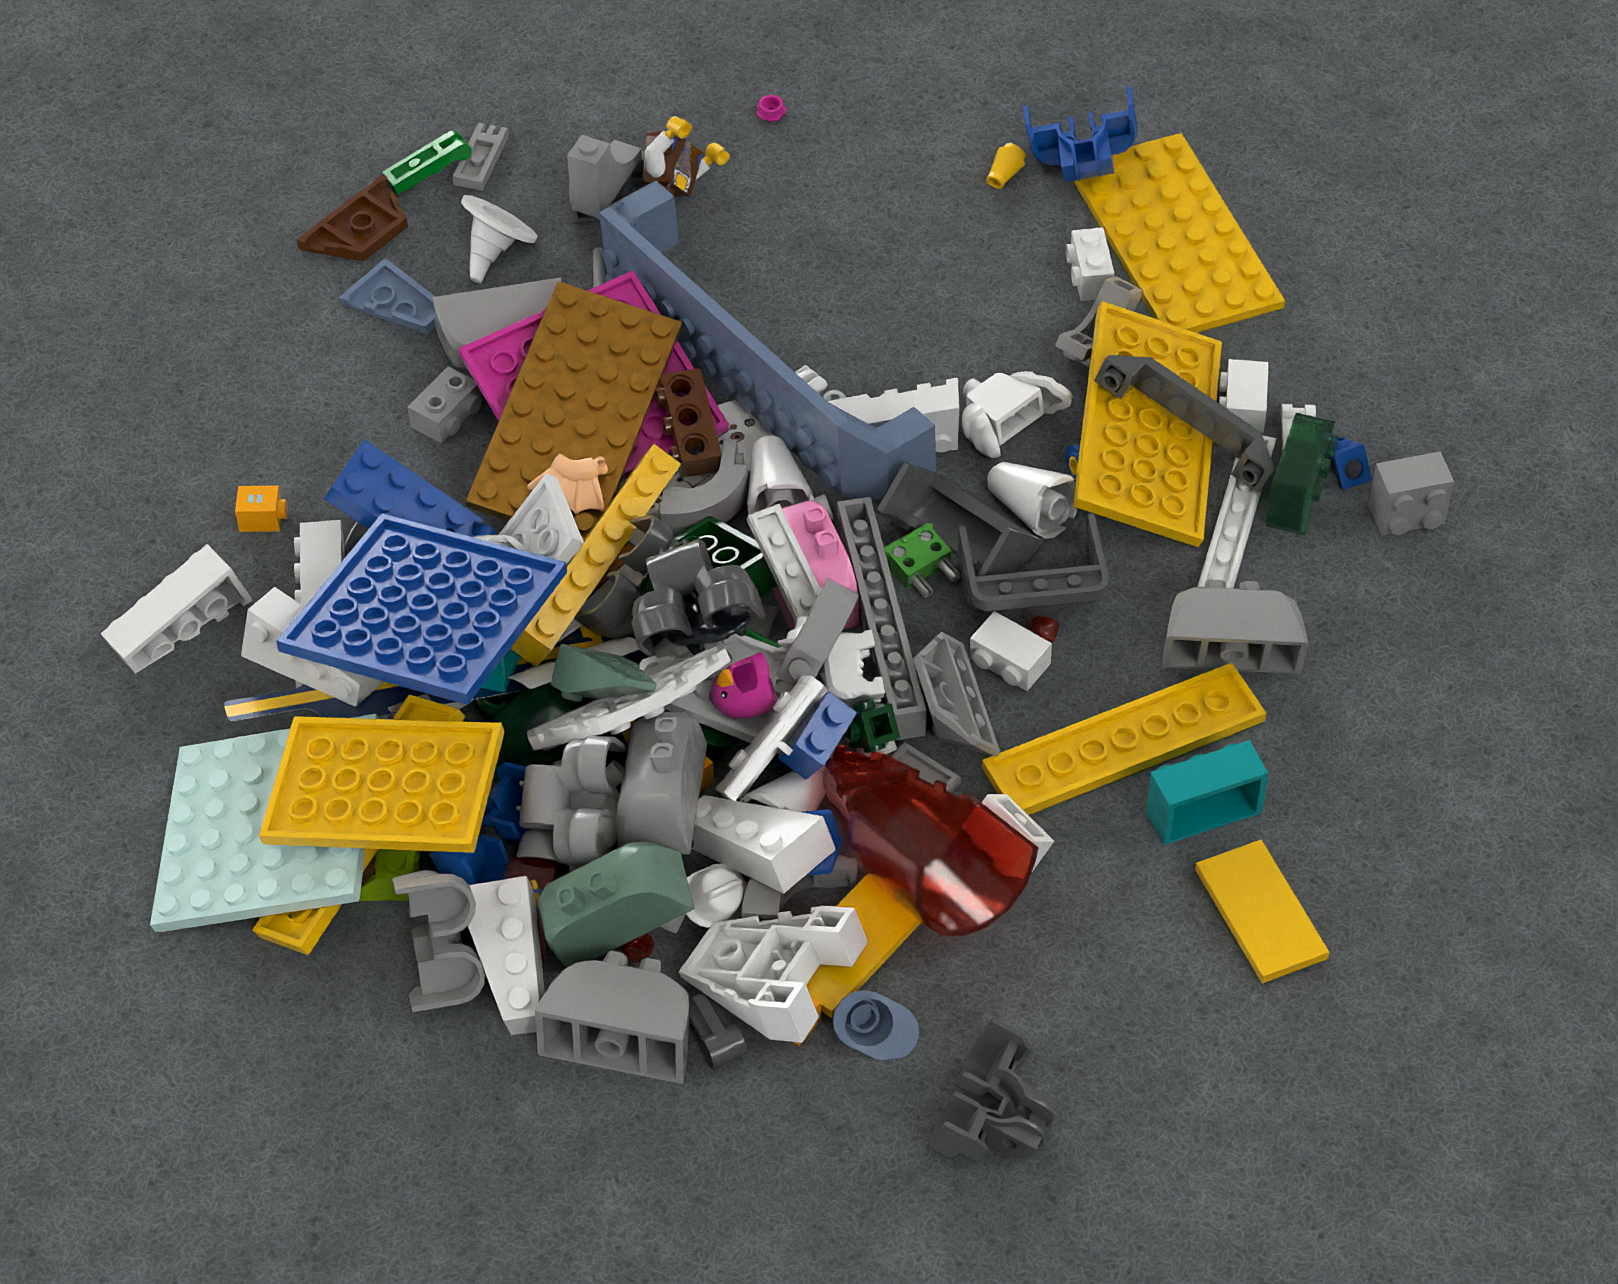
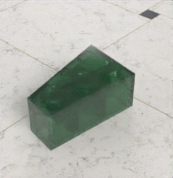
M1301 413L1295 414L1272 483L1266 521L1267 527L1306 535L1314 504L1320 501L1324 483L1321 482V479H1327L1330 470L1331 459H1327L1328 455L1334 456L1339 436L1333 435L1335 421Z

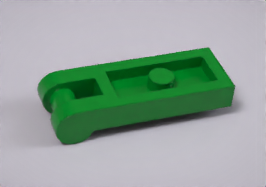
M452 130L384 170L383 174L387 176L388 182L399 195L404 191L412 189L417 183L428 176L440 172L443 167L453 161L467 160L472 153V149L458 131Z

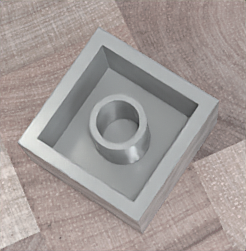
M1441 451L1376 463L1368 506L1381 536L1388 534L1402 535L1409 530L1420 528L1434 529L1446 523L1454 480Z

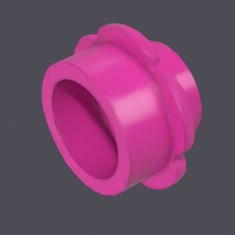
M776 95L762 97L757 106V116L761 120L769 122L779 121L781 116H785L787 111L783 105V100Z

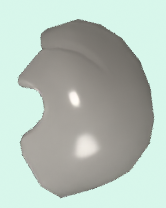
M529 829L521 837L516 854L517 858L526 860L528 857H534L537 860L551 864H563L555 856L553 830Z

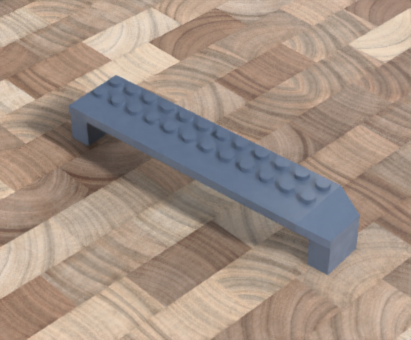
M654 181L599 212L604 248L602 257L605 261L607 272L605 275L606 282L633 270L662 316L682 322L677 341L689 361L695 362L707 378H712L718 383L727 396L731 395L740 404L745 413L753 415L766 432H771L774 436L781 438L788 450H791L800 458L805 468L812 469L827 488H832L841 497H871V499L883 500L904 462L936 472L935 424L919 410L912 407L882 426L875 428L827 402L662 254V252L679 244L675 197L660 183Z

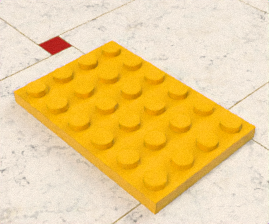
M294 716L259 838L262 844L474 853L505 732L502 723Z

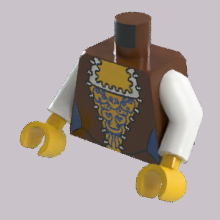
M671 117L667 122V131H647L643 181L647 185L657 181L674 197H688L692 194L695 181L710 169L709 165L712 162L724 165L729 160L730 154L718 143H711L706 148V156L702 158L703 151L684 139L691 132L692 125L679 117Z

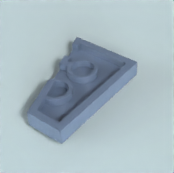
M386 258L339 297L341 304L426 334H429L436 328L432 297L436 296Z

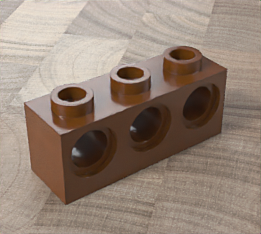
M701 369L661 374L660 387L655 388L656 401L659 408L664 407L666 416L662 417L663 431L665 437L671 436L673 446H669V454L681 464L678 468L680 477L718 471L722 454ZM683 392L686 396L680 397L673 393ZM691 421L694 424L691 426H686L681 424L680 422ZM697 450L701 454L691 455L687 451Z

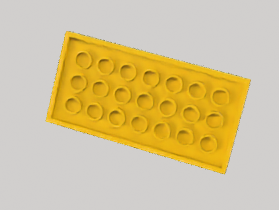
M1182 133L1131 146L1125 152L1112 155L1114 174L1074 181L1100 228L1104 229L1107 240L1134 286L1144 290L1141 298L1154 319L1198 333L1284 308L1285 300Z
M1101 301L1096 313L1073 507L1195 547L1200 546L1204 540L1213 440L1135 387H1132L1120 399L1094 380L1108 355L1151 357L1216 401L1222 341Z

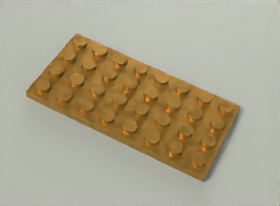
M557 281L466 499V507L509 521L533 491L528 490L527 485L549 469L554 459L561 453L572 460L604 457L608 472L604 475H598L605 508H607L617 492L655 396V388L659 386L661 374L665 371L680 333L682 322ZM588 509L579 512V514H574L571 511L583 540L603 512L600 510Z

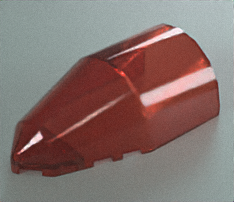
M845 745L835 747L832 758H829L825 764L823 788L862 873L925 926L941 936H966L984 929L1012 907L1027 886L1036 862L1038 846L978 799L967 793L962 794L961 797L946 791V783L936 780L932 784L919 777V770L884 753L871 752V756L867 757L859 752H846L847 746Z

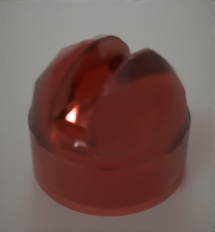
M1037 616L1032 620L1030 631L1053 643L1058 634L1059 623L1049 617Z
M645 933L623 944L622 950L629 961L634 963L641 962L652 953L654 941L648 933ZM633 949H636V950H638V951H641V952H643L644 954H639L638 952H636V951L633 950Z

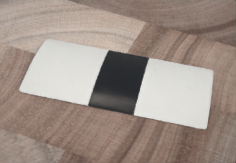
M627 636L621 639H611L586 648L620 656L640 650L636 639ZM557 659L506 677V679L518 681L529 689L552 682L551 679Z

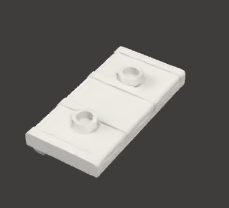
M802 675L790 693L785 691L774 704L773 709L775 711L770 716V719L745 750L740 749L728 765L732 769L722 782L717 785L715 790L730 800H741L779 749L789 756L793 749L786 745L785 742L815 702L819 700L818 692L824 685L813 676Z

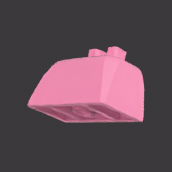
M809 500L782 508L820 589L829 577L858 594L856 579L848 554L824 506L821 503ZM776 586L772 589L790 630L795 629V620L779 587ZM857 599L843 630L861 625L859 599Z

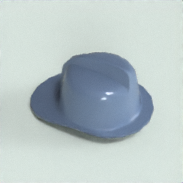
M867 990L852 992L841 1000L834 1012L833 1028L839 1040L849 1047L875 1059L886 1060L905 1057L910 1054L917 1044L919 1028L913 1013L903 1005L876 992Z

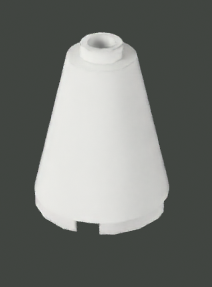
M770 435L758 439L752 446L747 498L748 514L756 513L777 504L784 508L809 500L814 501L813 492L784 441L777 436Z
M1008 462L997 464L988 473L989 491L1036 535L1044 539L1054 538L1067 528L1060 525L1068 517L1074 518L1078 508L1073 507L1074 478L1067 474Z
M793 770L745 794L740 802L796 812L817 810L828 791V781L823 771L820 770L807 780Z

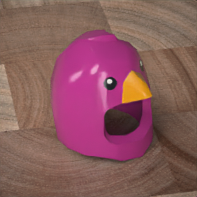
M758 652L735 662L714 677L711 691L709 692V700L720 713L736 720L751 719L773 710L777 696L770 678L769 665L763 653Z

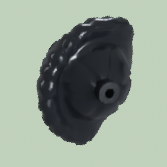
M691 592L683 598V602L686 605L684 611L688 616L693 634L687 636L683 631L669 630L667 638L670 643L676 646H686L693 655L706 650L704 644L726 640L736 633L741 637L744 636L747 632V625L752 617V609L746 605H737L717 611L711 615L714 627L708 628L704 624L698 604V597L694 592Z

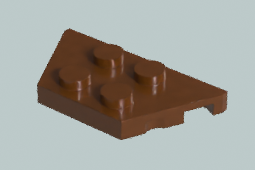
M382 174L297 238L298 248L303 251L364 261L408 227L407 218L403 209L399 207L395 193L391 191L387 176Z

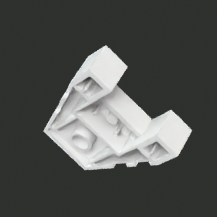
M812 907V914L792 916L791 911L778 913V919L759 921L758 916L715 922L679 970V973L684 980L768 1039L802 1043L819 1018L806 987L807 983L820 964L852 967L868 941L855 908Z

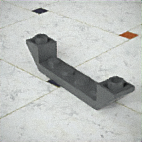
M1108 355L1094 380L1120 399L1132 387H1135L1239 458L1240 460L1231 475L1257 493L1262 490L1274 470V465L1262 433L1151 357Z

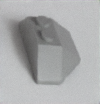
M940 632L913 658L924 694V703L933 721L932 730L942 741H947L963 749L997 756L1001 752L964 644Z

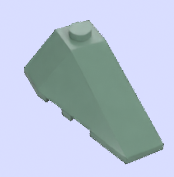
M565 644L560 646L551 679L552 682L550 683V685L562 691L561 697L577 702H582L583 697L602 699L654 692L657 686L649 676L645 675L644 670L639 669L640 666L637 663L623 656Z

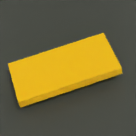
M1262 839L1196 863L1195 871L1262 984L1328 959L1329 950Z
M867 875L836 906L855 908L868 941L867 945L852 967L820 964L806 985L809 994L821 1001V1011L833 1018L835 1009L841 1000L852 992L858 991L924 920V913Z

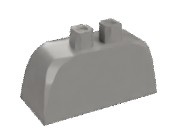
M561 277L432 297L436 330L445 353L452 364L468 370L459 356V348L545 310L557 281L562 282Z
M1210 579L1208 580L1207 587H1194L1179 592L1171 609L1161 668L1214 670L1232 662L1237 671L1301 674L1308 648V640L1299 607L1292 597L1277 590H1260L1257 581H1244L1240 583L1239 589L1226 588V582L1223 580Z
M662 712L650 719H645L642 716L632 724L616 814L618 848L631 842H649L673 848L681 854H690L707 742L699 722L688 712Z
M609 951L603 961L591 960L575 963L561 971L552 981L535 1009L537 1048L540 1056L680 1084L684 1083L689 1042V996L682 986L661 973V962L659 960L645 958L641 961L638 969L627 966V956L623 953Z

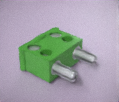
M926 523L884 547L890 572L906 589L914 585L924 598H928L933 593V589L924 578L941 569L951 582H955L960 578L961 574L950 563L952 550L933 530L932 523Z

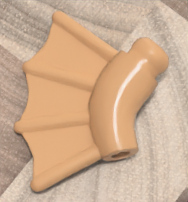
M560 453L552 462L551 467L527 485V489L533 490L547 473L557 477L569 508L574 514H579V512L588 509L603 512L606 508L598 475L606 474L608 467L602 456L596 459L589 457L572 460Z

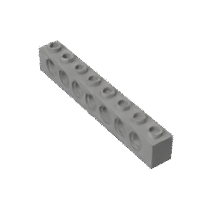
M871 497L838 501L837 529L854 571L863 632L866 630H872L875 646L869 648V656L874 676H882L885 694L883 698H880L881 704H892L900 734V738L896 740L926 736V707Z

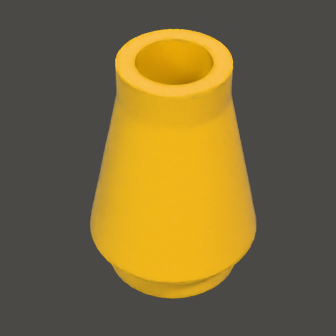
M1006 143L998 148L986 182L990 186L1002 189L1004 184L1024 167L1025 152L1013 143Z

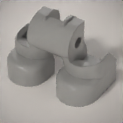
M587 736L585 739L572 740L566 744L561 767L526 766L524 781L519 783L523 787L521 806L516 808L520 812L519 825L527 829L553 830L555 856L564 864L580 868L600 858L597 849L599 823L601 818H611L612 813L607 809H570L572 793L583 791L593 794L614 795L615 789L609 786L606 779L607 751H628V746L616 737Z
M427 870L392 878L396 895L408 893L410 917L428 915V923L419 925L411 931L421 985L415 987L409 994L412 1012L459 1005L471 1001L480 993L484 986L485 971L479 955L471 947L462 944L461 931L471 923L475 915L476 903L470 886L463 878L454 874H438Z

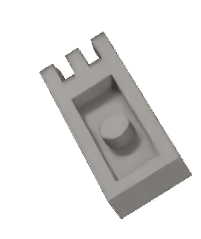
M480 122L477 124L468 143L472 153L467 160L459 162L452 176L454 186L480 191L484 190L509 137V128L502 127L497 135L498 127L496 125H490L485 133L486 124Z

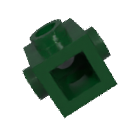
M874 699L863 700L853 704L854 711L857 713L843 734L849 742L850 748H864L865 753L882 750L886 748L885 743L900 738L892 704H875Z

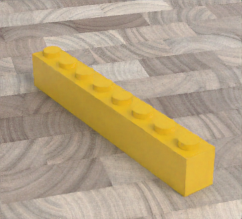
M653 444L587 534L579 552L567 563V574L511 647L513 651L535 667L550 653L637 527L631 524V521L634 518L647 514L681 465L678 461Z

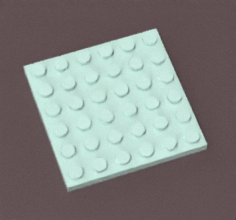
M377 714L353 717L359 719H379ZM290 728L180 747L150 926L154 931H172L358 902L360 900L365 859L364 848L262 844L259 838Z

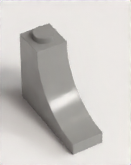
M581 135L567 155L572 210L600 218L599 212L610 206L641 160L642 148L617 140H613L610 144Z

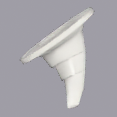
M463 196L461 200L462 205L474 216L471 231L470 279L476 283H482L490 264L494 263L501 251L505 252L515 239L527 243H535L538 236L529 226L500 207L474 196Z

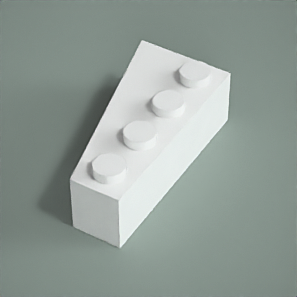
M958 378L947 379L946 385L931 387L930 383L917 385V390L898 393L897 389L886 390L880 397L870 398L867 394L827 401L875 428L915 407L935 424L936 451L958 450Z
M207 544L201 550L192 554L188 561L175 572L166 576L150 593L140 598L125 614L114 620L101 635L136 674L173 651L174 643L178 640L186 641L200 634L202 625L212 619L219 622L229 616L227 610L240 602L242 606H245L253 600L232 569Z
M276 587L271 589L248 609L242 657L355 707L382 684L381 680L278 652L277 639L304 606Z
M703 795L698 800L692 838L694 842L693 849L782 893L787 892L836 850L823 816Z
M527 876L469 885L476 907L475 915L468 928L502 1019L511 1035L536 1032L535 1009L545 994L535 892Z

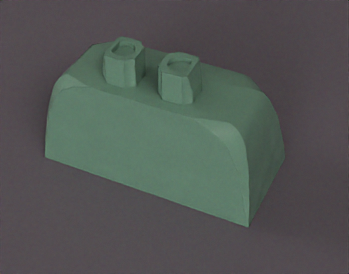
M631 842L548 883L538 898L545 939L552 952L565 968L578 962L591 961L695 909L681 853L673 848L649 842Z

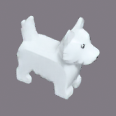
M800 616L797 618L795 629L788 632L786 639L778 641V644L782 647L774 649V654L786 655L807 617ZM866 630L859 634L840 633L826 661L820 668L822 684L824 685L818 692L820 698L829 691L849 707H852L856 702L874 699L875 704L881 702L880 698H883L885 694L882 676L875 677L872 682L861 677L863 675L861 668L864 666L861 660L869 657V648L875 646L872 630Z

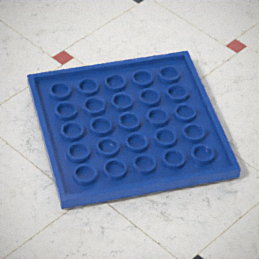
M381 514L277 639L278 652L468 705L567 574L566 562Z

